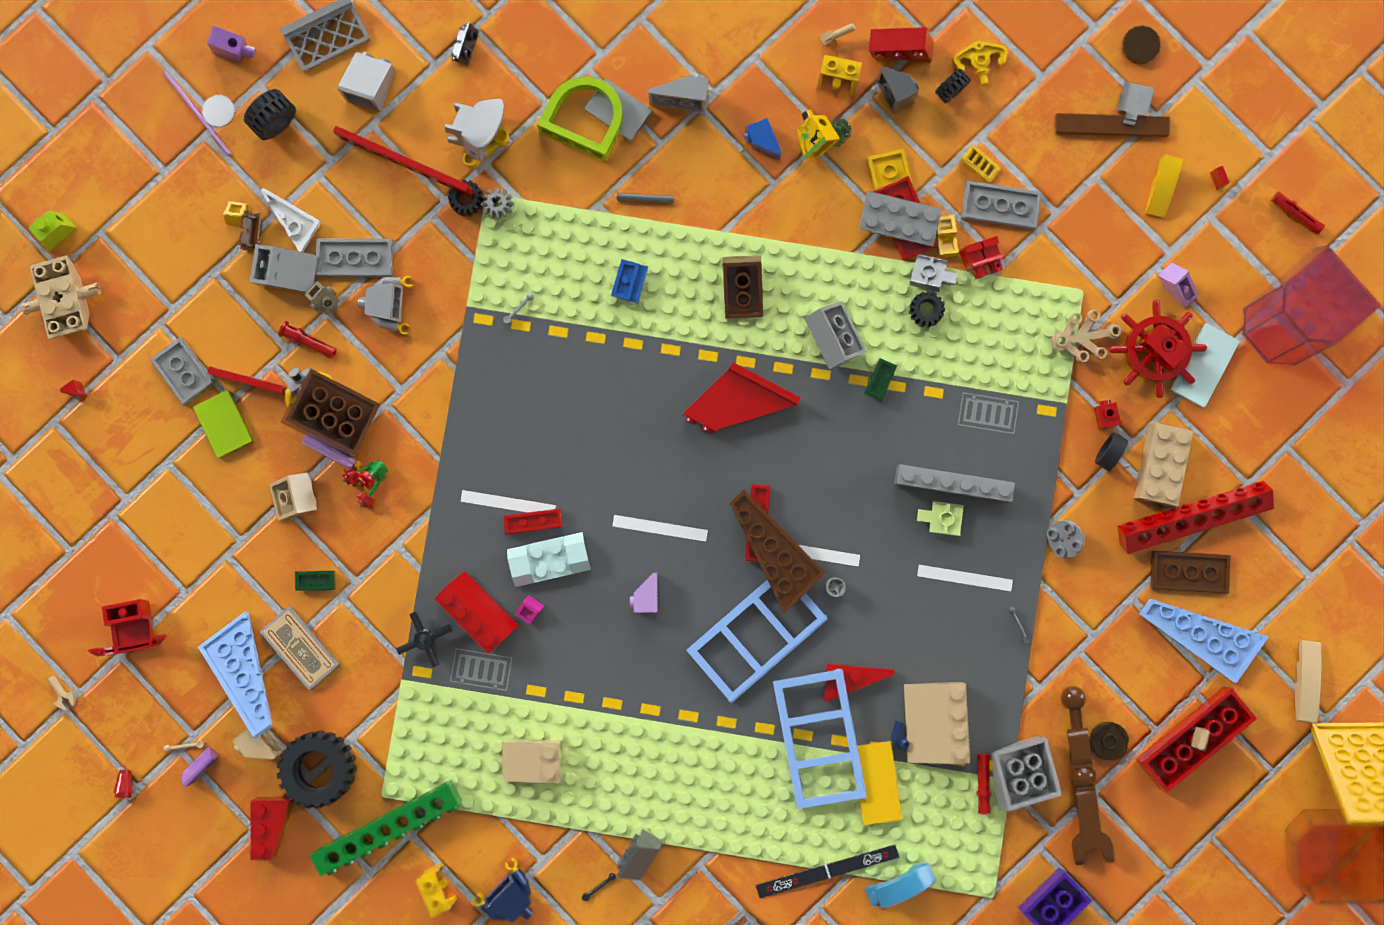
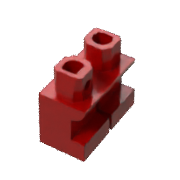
M997 236L967 245L959 250L966 271H972L975 279L987 275L984 268L987 265L991 274L1003 270L1001 259L1004 258V255L999 251Z

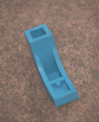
M928 862L913 865L905 873L892 880L869 885L865 888V891L873 907L881 905L882 908L917 895L933 884L936 878Z

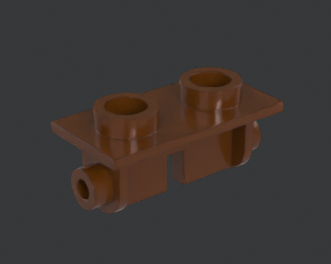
M244 211L241 219V228L246 229L247 233L240 232L239 246H241V250L254 252L255 244L260 245L261 213L252 214V212Z

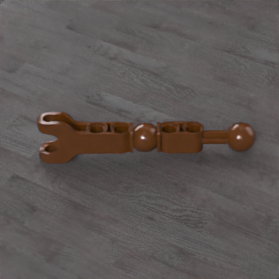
M1070 686L1063 690L1061 702L1069 710L1071 729H1067L1073 768L1071 780L1075 785L1080 829L1072 841L1074 861L1076 865H1083L1087 849L1096 847L1102 850L1103 857L1107 863H1113V843L1109 836L1101 831L1096 788L1094 785L1096 773L1092 768L1088 728H1083L1081 708L1086 703V695L1081 688Z

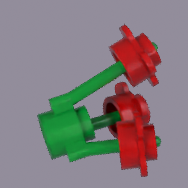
M377 460L375 463L371 462L355 473L352 468L347 471L343 469L345 472L342 475L344 478L343 482H346L347 485L352 484L353 487L357 483L359 487L370 490L368 494L362 492L359 496L355 495L359 499L357 503L360 504V507L367 509L370 506L374 508L372 504L375 500L371 496L379 484L386 478L387 467L380 460ZM378 478V480L372 487L371 484L374 483V479L376 480Z

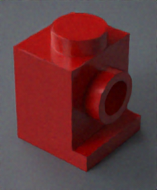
M1111 400L1099 402L1100 406L1094 407L1099 430L1123 424L1122 420H1120L1116 402L1111 403ZM1107 410H1110L1111 417L1107 416Z

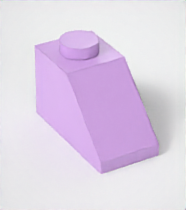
M1171 263L1158 275L1163 288L1182 307L1186 308L1199 296L1189 271Z
M653 573L634 592V596H630V608H634V612H658L657 573Z

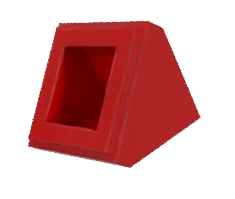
M71 380L60 388L61 393L86 398L84 388L79 381Z

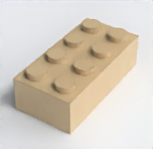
M1156 422L1148 425L1133 499L1168 507L1179 505L1193 436L1192 430Z

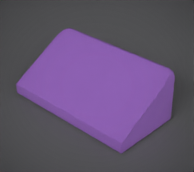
M210 747L182 773V784L184 787L193 784L218 759L219 756Z

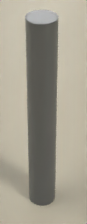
M617 193V201L673 204L674 196Z

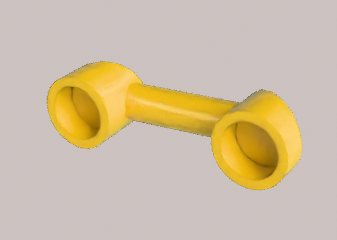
M498 129L494 137L495 141L483 149L487 151L486 156L498 147H505L509 143V134L505 129ZM467 153L464 154L463 162L467 167L476 168L480 165L481 160H475Z

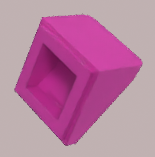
M528 595L515 615L531 625L544 605Z

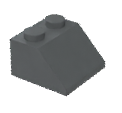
M887 67L880 68L876 82L892 113L913 104L919 90L917 82L912 80L908 74Z

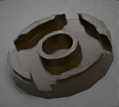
M1148 26L1133 27L1122 40V51L1125 57L1133 63H1148L1160 51V37L1155 30Z
M1102 722L1097 724L1090 733V747L1097 757L1114 761L1121 758L1127 752L1129 737L1121 725L1114 722Z

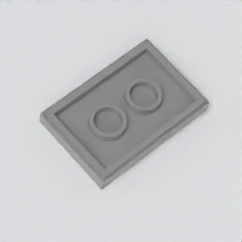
M606 78L604 82L615 90L622 105L623 123L619 135L631 142L651 115L652 110ZM596 92L584 110L610 127L614 114L613 107L604 95Z
M182 337L150 359L184 406L216 384Z

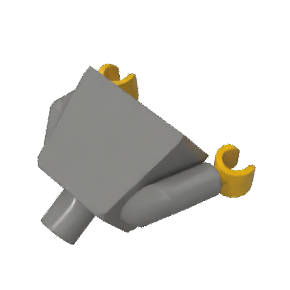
M405 276L403 279H400V277L382 278L373 287L366 289V297L358 299L359 308L365 309V315L371 316V321L380 328L391 331L399 330L403 335L409 334L402 332V327L410 326L407 323L399 325L397 322H401L403 286L406 289H412L413 285H407L405 282L413 280L411 276Z

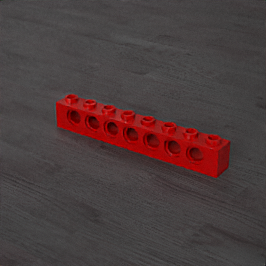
M1264 481L1255 482L1235 490L1219 493L1193 503L1126 522L1117 526L1119 543L1127 554H1131L1274 509L1273 489Z

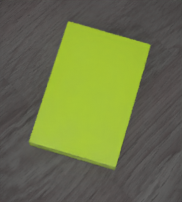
M229 390L193 407L217 458L220 459L254 442Z

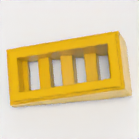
M973 144L959 161V163L989 184L1001 169ZM971 154L975 155L972 161L969 160ZM979 158L981 161L978 164V166H976L974 163ZM984 163H986L987 166L982 171L980 168ZM991 167L993 168V171L988 176L986 175V172Z

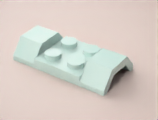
M583 532L507 549L508 562L515 587L591 570Z

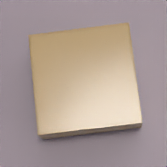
M1196 727L1191 746L1204 750L1210 732Z

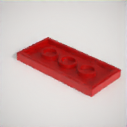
M909 176L873 191L874 193L920 204ZM893 238L902 261L938 246L936 239L933 247Z

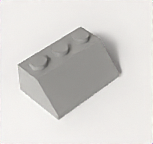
M842 301L819 308L804 318L829 369L840 366L867 352Z

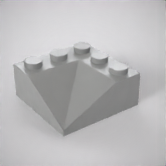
M1035 736L1024 739L992 753L994 791L999 809L1012 811L1062 795L1047 737Z

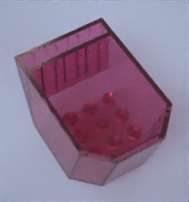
M1329 246L1315 247L1243 308L1244 327L1242 335L1266 363L1294 366L1336 345L1380 308L1381 305Z

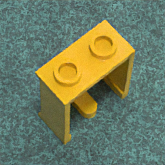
M824 55L816 88L821 87L823 75L834 77L832 84L834 90L839 89L841 79L852 81L849 95H853L858 83L862 63Z
M442 863L424 870L419 879H416L431 917L449 910L457 899L456 895L445 898L442 889L448 885V881L446 879L438 881L436 877L438 870L443 867Z

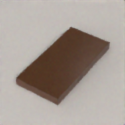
M1152 551L1150 589L1229 594L1231 555Z

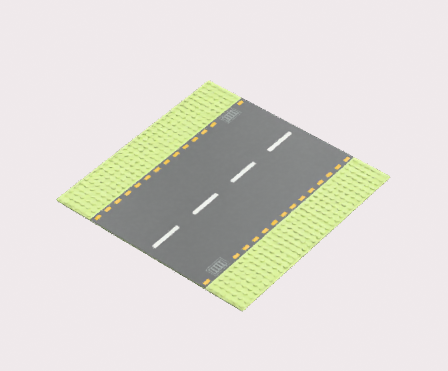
M517 198L510 200L514 202V206L510 207L513 212H506V219L503 215H500V221H497L496 215L490 219L489 213L485 214L483 212L413 612H417L424 629L433 632L450 624L453 631L435 639L432 648L440 664L432 668L425 650H420L416 647L406 652L382 796L384 798L410 801L452 780L462 799L457 810L632 839L635 834L639 835L642 829L663 841L662 844L807 868L819 867L896 844L900 858L845 874L889 881L902 875L913 865L928 862L936 878V881L928 888L988 898L994 897L1007 811L999 809L994 791L992 753L1014 744L1018 740L1047 543V531L1049 530L1074 356L1068 351L1055 350L1051 345V338L1055 333L1063 331L1069 322L1071 314L1081 313L1083 291L1076 288L989 274L975 279L970 271L946 268L945 271L958 274L956 284L952 285L951 283V286L941 283L940 291L936 292L910 286L915 262ZM500 201L494 203L495 207L502 205ZM761 255L763 317L725 319L723 257ZM621 259L648 266L638 304L611 297ZM931 291V293H937L936 296H940L942 298L941 301H944V316L934 326L928 328L926 326L920 327L919 324L916 325L914 323V320H911L909 305L916 295H919L921 292ZM528 293H532L534 295L533 300L528 301L511 318V322L506 324L503 318L509 316L526 299ZM842 301L867 352L840 366L829 369L804 318L819 308ZM922 303L920 312L923 316L929 317L933 315L934 307L930 303ZM1074 316L1073 319L1075 322H1077L1078 318L1077 316ZM1079 324L1074 326L1069 336L1077 334ZM1062 338L1059 339L1060 344L1064 343ZM879 358L897 365L882 401L864 394ZM732 362L801 397L797 406L728 426L712 434L702 430L703 426L698 423L695 425L685 421L686 417L683 416L684 411L729 370ZM901 464L1014 482L1013 501L1006 503L894 485L896 466ZM751 484L771 486L768 515L826 572L806 594L823 614L827 615L828 620L731 703L686 650L767 580L759 562L745 561L747 538L730 503L743 490L750 495ZM932 501L964 505L961 536L929 532V522L917 521L918 509L932 511ZM561 508L563 528L505 535L504 515ZM583 532L591 570L515 587L508 562L507 549ZM464 571L519 625L490 654L434 600L450 582ZM653 573H657L658 612H634V608H630V596H634V592ZM833 577L842 579L846 585L844 594L839 597L828 595L825 591V583L828 579ZM771 587L759 597L793 638L817 619L801 599L784 614ZM528 595L544 605L531 625L515 615ZM754 603L727 625V628L761 667L788 644ZM1009 607L1015 608V614L1026 636L1031 639L1029 644L1022 642L1023 637L1012 614L1008 613ZM412 621L408 642L414 640V635L417 632ZM721 631L698 650L699 654L732 692L756 672ZM422 634L420 637V642L423 645H427L429 642V638L425 634ZM826 663L895 669L894 675L847 693L857 745L891 741L902 820L863 825L859 799L797 809L773 681L826 672ZM825 681L783 688L788 719L841 710L840 697L827 702L823 701ZM966 683L970 763H908L907 750L898 749L891 739L895 721L905 723L902 734L906 738L904 684ZM843 717L790 726L797 761L850 752ZM561 740V781L559 783L503 781L502 741ZM979 753L990 754L991 814H978V796H976V791H978L977 754ZM852 760L798 769L804 798L857 790ZM434 799L437 806H443V802L440 799Z

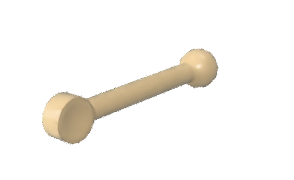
M199 740L197 743L165 745L163 750L170 752L171 750L190 747L202 748L205 746V742Z

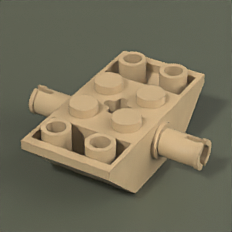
M67 255L30 265L38 298L37 300L21 304V307H25L22 309L24 314L28 315L41 311L48 339L86 330L90 316L86 298L101 294V290H97L100 289L99 284L94 283L83 287L81 278Z

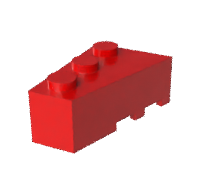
M927 27L871 29L869 52L877 60L894 59L932 63L933 39Z
M256 797L251 800L250 860H271L277 855L284 829L290 816L293 798Z

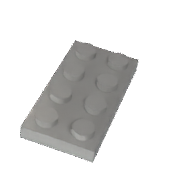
M868 191L858 230L933 247L942 209Z

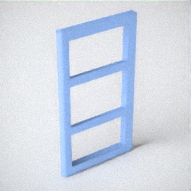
M766 580L686 650L728 698L729 702L733 703L828 620L827 615L823 614L806 593L800 599L817 619L795 638L790 635L759 599L771 587L768 580ZM752 603L757 606L788 642L785 647L762 667L727 628V625ZM720 631L756 671L733 692L698 652L702 646Z
M842 669L773 681L797 809L866 798L867 795ZM836 679L841 710L788 719L783 688ZM844 718L850 752L801 761L796 760L790 726ZM852 760L857 790L810 798L803 797L798 769Z

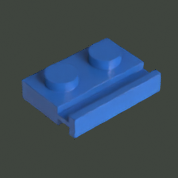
M621 259L611 297L638 304L648 266Z

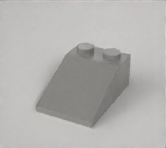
M695 74L694 76H687L651 88L648 91L649 105L705 112L708 78H705L704 75Z

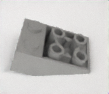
M255 244L250 282L258 286L307 292L314 285L319 256Z

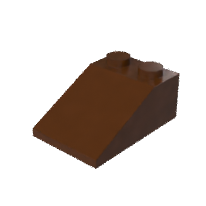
M761 255L723 257L725 319L763 317Z

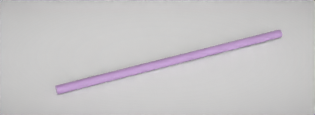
M164 71L163 73L165 74V76L169 79V81L180 93V95L187 102V104L191 107V109L198 116V118L202 121L205 127L217 140L220 146L224 149L228 156L231 155V152L228 150V148L224 145V143L213 131L210 125L198 112V110L187 98V96L180 89V87L176 84L173 78L169 75L167 71Z

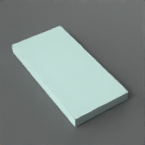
M1205 323L1194 344H1205L1207 350L1204 352H1192L1190 362L1185 368L1195 378V383L1189 384L1183 377L1178 375L1175 377L1169 390L1197 406L1205 408L1240 341Z

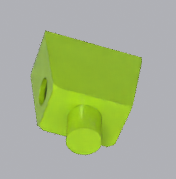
M47 211L40 218L35 219L28 229L50 252L77 227L64 213Z

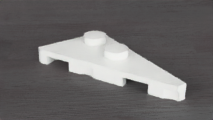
M262 188L261 191L264 198L273 209L288 236L294 242L297 250L304 252L321 222Z

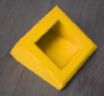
M229 201L224 212L225 223L227 225L241 226L242 215H244V211H247L248 204Z

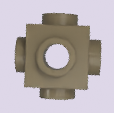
M318 281L305 294L312 302L310 306L318 313L322 310L326 315L333 311L339 302L335 297L336 292L329 285L325 288Z

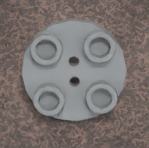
M1060 520L1047 531L1049 545L1057 557H1074L1081 553L1084 548V533L1073 521Z

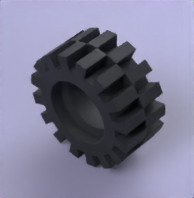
M959 69L942 82L935 90V93L946 104L957 96L970 83L971 79L962 69Z
M465 179L463 182L473 189L472 202L468 205L461 204L459 202L461 193L454 189H449L448 200L450 206L457 214L466 217V215L472 216L473 213L477 214V210H481V202L484 200L483 193L478 185L474 184L471 180L468 182Z
M931 291L921 292L911 301L909 314H911L910 318L915 321L916 325L919 324L920 327L926 326L928 328L936 325L943 318L945 303L941 301L942 298L940 296H936L937 293H931ZM927 302L933 305V315L926 317L921 314L920 306L922 303Z

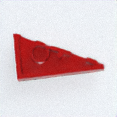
M826 663V672L842 669L847 693L895 674V669ZM836 679L825 681L823 701L827 702L839 697Z

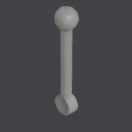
M528 293L526 299L509 316H505L503 321L509 324L511 318L528 301L533 300L534 295Z

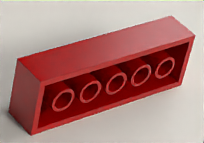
M1223 686L1135 760L1161 791L1168 793L1256 721L1257 718L1233 688ZM1196 727L1210 732L1204 750L1191 746Z

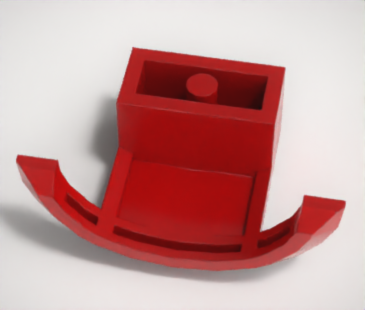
M137 599L102 606L104 626L111 627L113 647L89 649L88 652L95 656H108L139 651L160 645L167 636L163 634L154 638L148 600Z

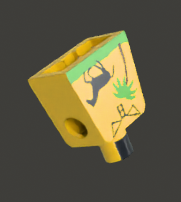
M812 110L802 113L805 123L797 129V134L805 159L819 158L840 138L825 115L814 116Z

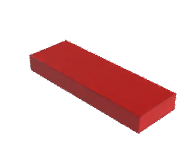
M561 508L503 516L505 535L563 528Z

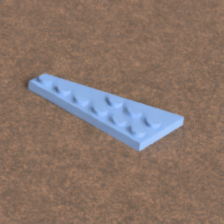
M245 611L199 645L198 648L252 736L258 738L273 727L250 616Z

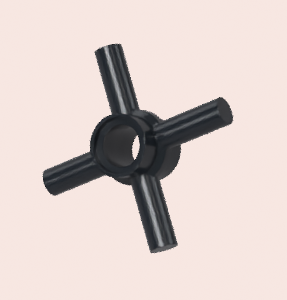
M417 612L409 614L417 632L414 635L413 641L396 648L398 655L417 647L420 650H425L432 668L440 665L432 646L436 638L453 631L451 625L448 624L432 632L423 628ZM422 634L427 635L429 638L427 645H423L420 642Z

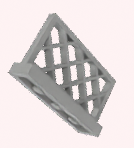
M337 0L280 28L303 72L370 40L351 0ZM350 10L354 14L352 23L342 20L344 13ZM334 20L338 22L335 32L325 29L328 21ZM341 23L351 26L348 36L338 33ZM354 27L362 30L364 37L358 40L351 38ZM314 28L321 30L318 40L309 37L310 30ZM324 31L334 34L331 45L322 42ZM297 36L304 38L302 48L295 47L291 39ZM337 36L347 39L344 47L334 46ZM307 40L317 43L314 53L305 50ZM320 44L330 47L328 55H318ZM303 53L313 55L312 62L304 66L301 60Z

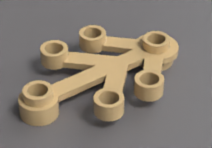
M1091 310L1087 313V318L1076 335L1069 336L1074 326L1082 322L1083 318L1079 313L1071 314L1069 322L1063 331L1055 333L1051 338V345L1055 350H1066L1075 356L1078 362L1083 363L1089 360V353L1087 351H1079L1071 343L1078 342L1093 353L1095 358L1103 359L1107 356V350L1103 347H1097L1089 340L1107 337L1110 340L1117 339L1121 336L1122 329L1118 324H1110L1103 330L1088 332L1093 322L1100 319V312L1098 310ZM1092 312L1096 315L1095 319L1091 317ZM1074 316H1077V322L1074 321ZM1113 328L1117 330L1116 335L1113 333ZM1060 338L1063 339V341H1064L1063 344H1060V343H1059V339H1060ZM1099 350L1103 352L1102 356H1099ZM1082 353L1085 355L1084 360L1080 357Z

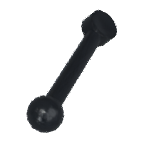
M610 873L608 878L590 892L584 893L582 900L588 901L592 894L609 881L615 880L616 875Z

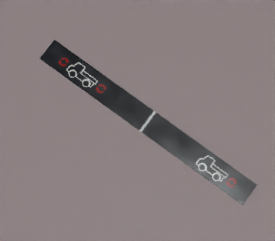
M896 844L755 886L759 898H763L900 857Z

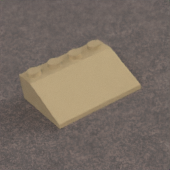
M966 683L904 684L906 740L910 743L907 749L908 763H970Z

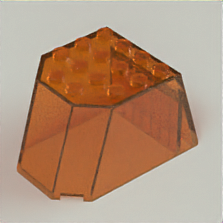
M1303 809L1285 828L1286 869L1292 882L1314 904L1384 903V825H1348L1342 809Z

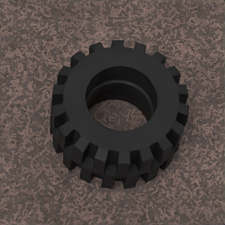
M269 90L258 96L250 104L244 114V122L261 140H269L282 133L290 125L295 116L296 107L280 90Z

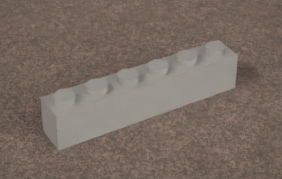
M901 464L896 466L894 485L1006 503L1013 501L1015 487L1014 482Z

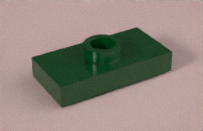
M879 358L864 394L882 401L897 365Z
M295 571V591L335 590V571Z

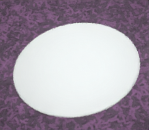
M212 96L203 105V117L210 125H226L234 115L233 103L225 96Z

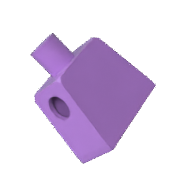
M213 25L207 42L213 54L242 62L243 57L254 58L256 48L248 46L244 37Z

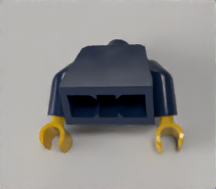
M512 858L515 863L513 868L507 862L505 864L508 870L513 871V874L509 872L486 898L483 893H477L476 896L480 898V902L476 899L472 900V904L474 906H481V910L492 920L514 922L519 916L527 920L533 914V910L529 907L531 904L529 881L523 871L517 868L518 860Z

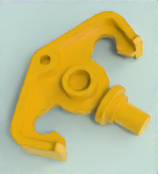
M976 41L957 53L952 60V64L956 70L962 69L964 71L965 66L960 63V60L963 58L970 59L972 66L977 69L976 75L980 77L981 85L984 86L989 84L987 75L990 69L987 67L990 63V55L996 52L999 53L998 63L1001 67H1004L1008 50L1003 45Z

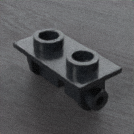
M469 22L460 27L456 40L461 42V44L455 43L451 53L454 62H459L460 60L466 66H468L469 60L472 57V51L479 30Z

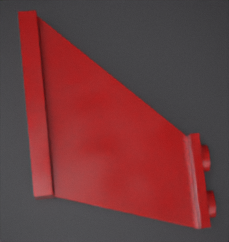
M732 362L729 370L684 411L683 416L686 417L685 421L692 425L698 423L703 426L702 430L712 434L728 426L797 406L801 397Z

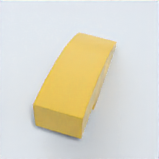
M1167 154L1160 158L1157 174L1153 178L1145 214L1162 219L1165 217L1181 171L1182 158Z

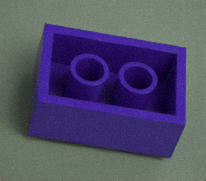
M1058 867L1018 909L1034 925H1068L1093 900L1063 869Z

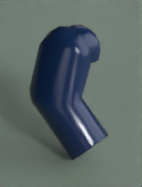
M895 721L891 739L898 749L907 750L910 743L902 734L905 723Z

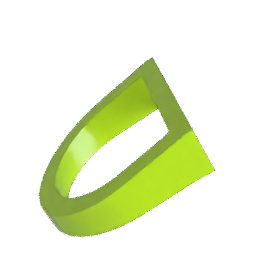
M577 77L563 83L555 90L537 123L539 133L607 162L622 128V105L615 90L606 82L593 77ZM581 90H593L604 95L611 103L614 110L613 120L601 144L553 124L561 104L571 94Z

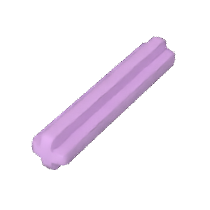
M307 435L302 440V444L349 469L353 468L355 463L353 458Z

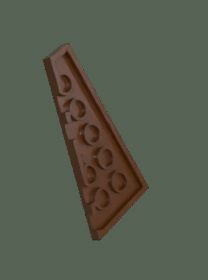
M743 490L730 505L785 614L826 572Z

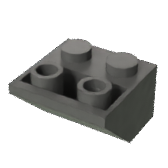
M642 829L639 835L635 834L629 848L624 851L617 866L619 869L617 877L641 880L660 850L663 841Z

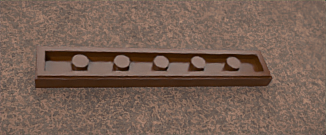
M1057 113L1055 115V134L1170 136V117L1137 116L1135 126L1123 124L1125 115Z

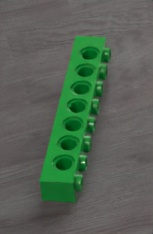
M449 780L314 850L309 856L319 875L322 876L327 873L329 876L338 871V867L344 864L347 867L356 861L355 858L359 856L364 858L373 852L372 849L379 847V849L384 848L390 844V840L394 838L399 840L406 836L407 831L411 829L416 831L422 828L425 822L429 820L434 822L441 818L442 813L446 811L451 813L457 810L462 799L452 780ZM434 799H440L443 802V806H437ZM417 808H423L426 815H420L417 812ZM400 817L407 818L408 824H403L400 821ZM383 826H388L391 829V833H386L383 830ZM366 835H371L374 842H369L366 839ZM349 844H354L356 851L351 850ZM331 853H337L339 860L334 859Z

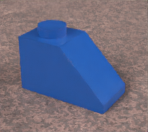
M768 118L746 126L744 137L747 144H751L752 149L776 159L781 158L782 152Z

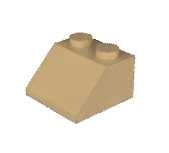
M308 472L288 475L269 484L278 521L317 510V501L313 494L312 481L309 478Z
M247 729L232 741L235 744V750L240 755L243 754L244 757L274 759L279 757L284 750L269 730L258 738H254L249 729Z

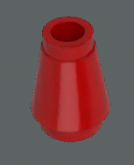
M119 770L113 791L115 798H131V793H134L131 770Z

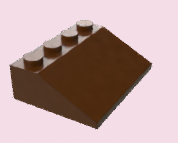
M310 369L291 400L280 423L352 457L356 456L380 404Z

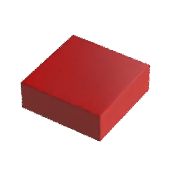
M1224 166L1217 167L1210 172L1216 190L1229 184Z

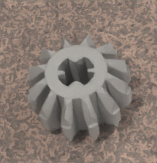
M496 187L495 193L489 189L490 195H483L486 201L481 202L482 207H486L483 212L485 214L489 213L490 219L494 218L495 215L497 221H500V215H503L506 219V212H513L510 208L514 206V202L510 201L512 195L507 194L506 189L500 192L499 188ZM500 201L502 205L495 207L494 203Z

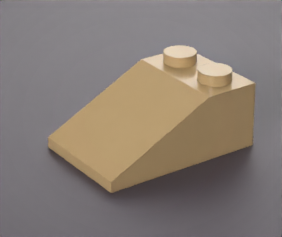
M561 740L502 741L503 781L559 783L561 781Z

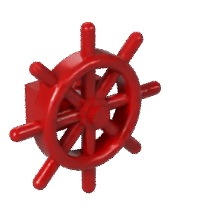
M1155 299L1152 302V317L1136 323L1128 314L1124 313L1121 315V319L1131 330L1126 338L1125 346H1111L1109 352L1112 354L1125 353L1126 360L1133 370L1124 379V385H1130L1138 376L1149 381H1155L1156 397L1162 398L1164 396L1163 381L1180 375L1189 384L1195 383V378L1185 368L1190 362L1192 352H1204L1207 350V346L1205 344H1192L1191 338L1184 327L1193 317L1191 312H1187L1179 321L1167 316H1161L1160 301ZM1153 325L1152 331L1148 334L1144 329ZM1138 336L1143 339L1139 343L1140 345H1136ZM1136 353H1148L1141 362ZM1153 359H1155V372L1146 368ZM1163 367L1170 371L1163 373Z

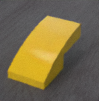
M954 215L940 217L936 232L939 258L953 257L959 254Z

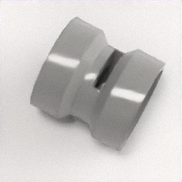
M833 577L827 580L825 591L828 595L839 597L844 594L846 585L842 579Z

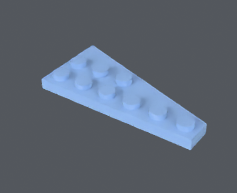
M1149 599L1138 614L1235 684L1269 637L1153 599Z

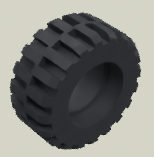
M312 731L296 738L282 751L280 755L282 759L277 763V768H280V772L276 773L277 779H281L282 782L279 784L280 789L286 790L285 796L288 799L293 798L294 804L297 806L303 804V807L307 809L312 807L319 809L333 804L349 791L350 785L355 780L354 773L357 771V765H354L356 758L355 754L351 755L350 753L352 749L350 745H345L343 743L345 740L341 736L337 738L335 733H325V731ZM313 751L325 754L333 765V778L331 782L320 788L307 783L301 773L303 757Z

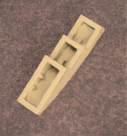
M1305 640L1299 642V662L1296 663L1297 682L1294 684L1296 721L1317 723L1321 691L1322 661L1320 642Z

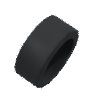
M1116 432L1112 433L1100 448L1095 464L1107 471L1111 470L1125 452L1128 440Z

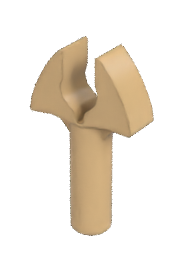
M851 23L834 32L829 30L820 36L821 42L824 45L837 42V38L855 31L856 27Z
M51 676L48 681L58 695V700L53 704L63 710H68L69 707L65 704V698H67L72 706L76 705L75 691L65 692L57 678Z

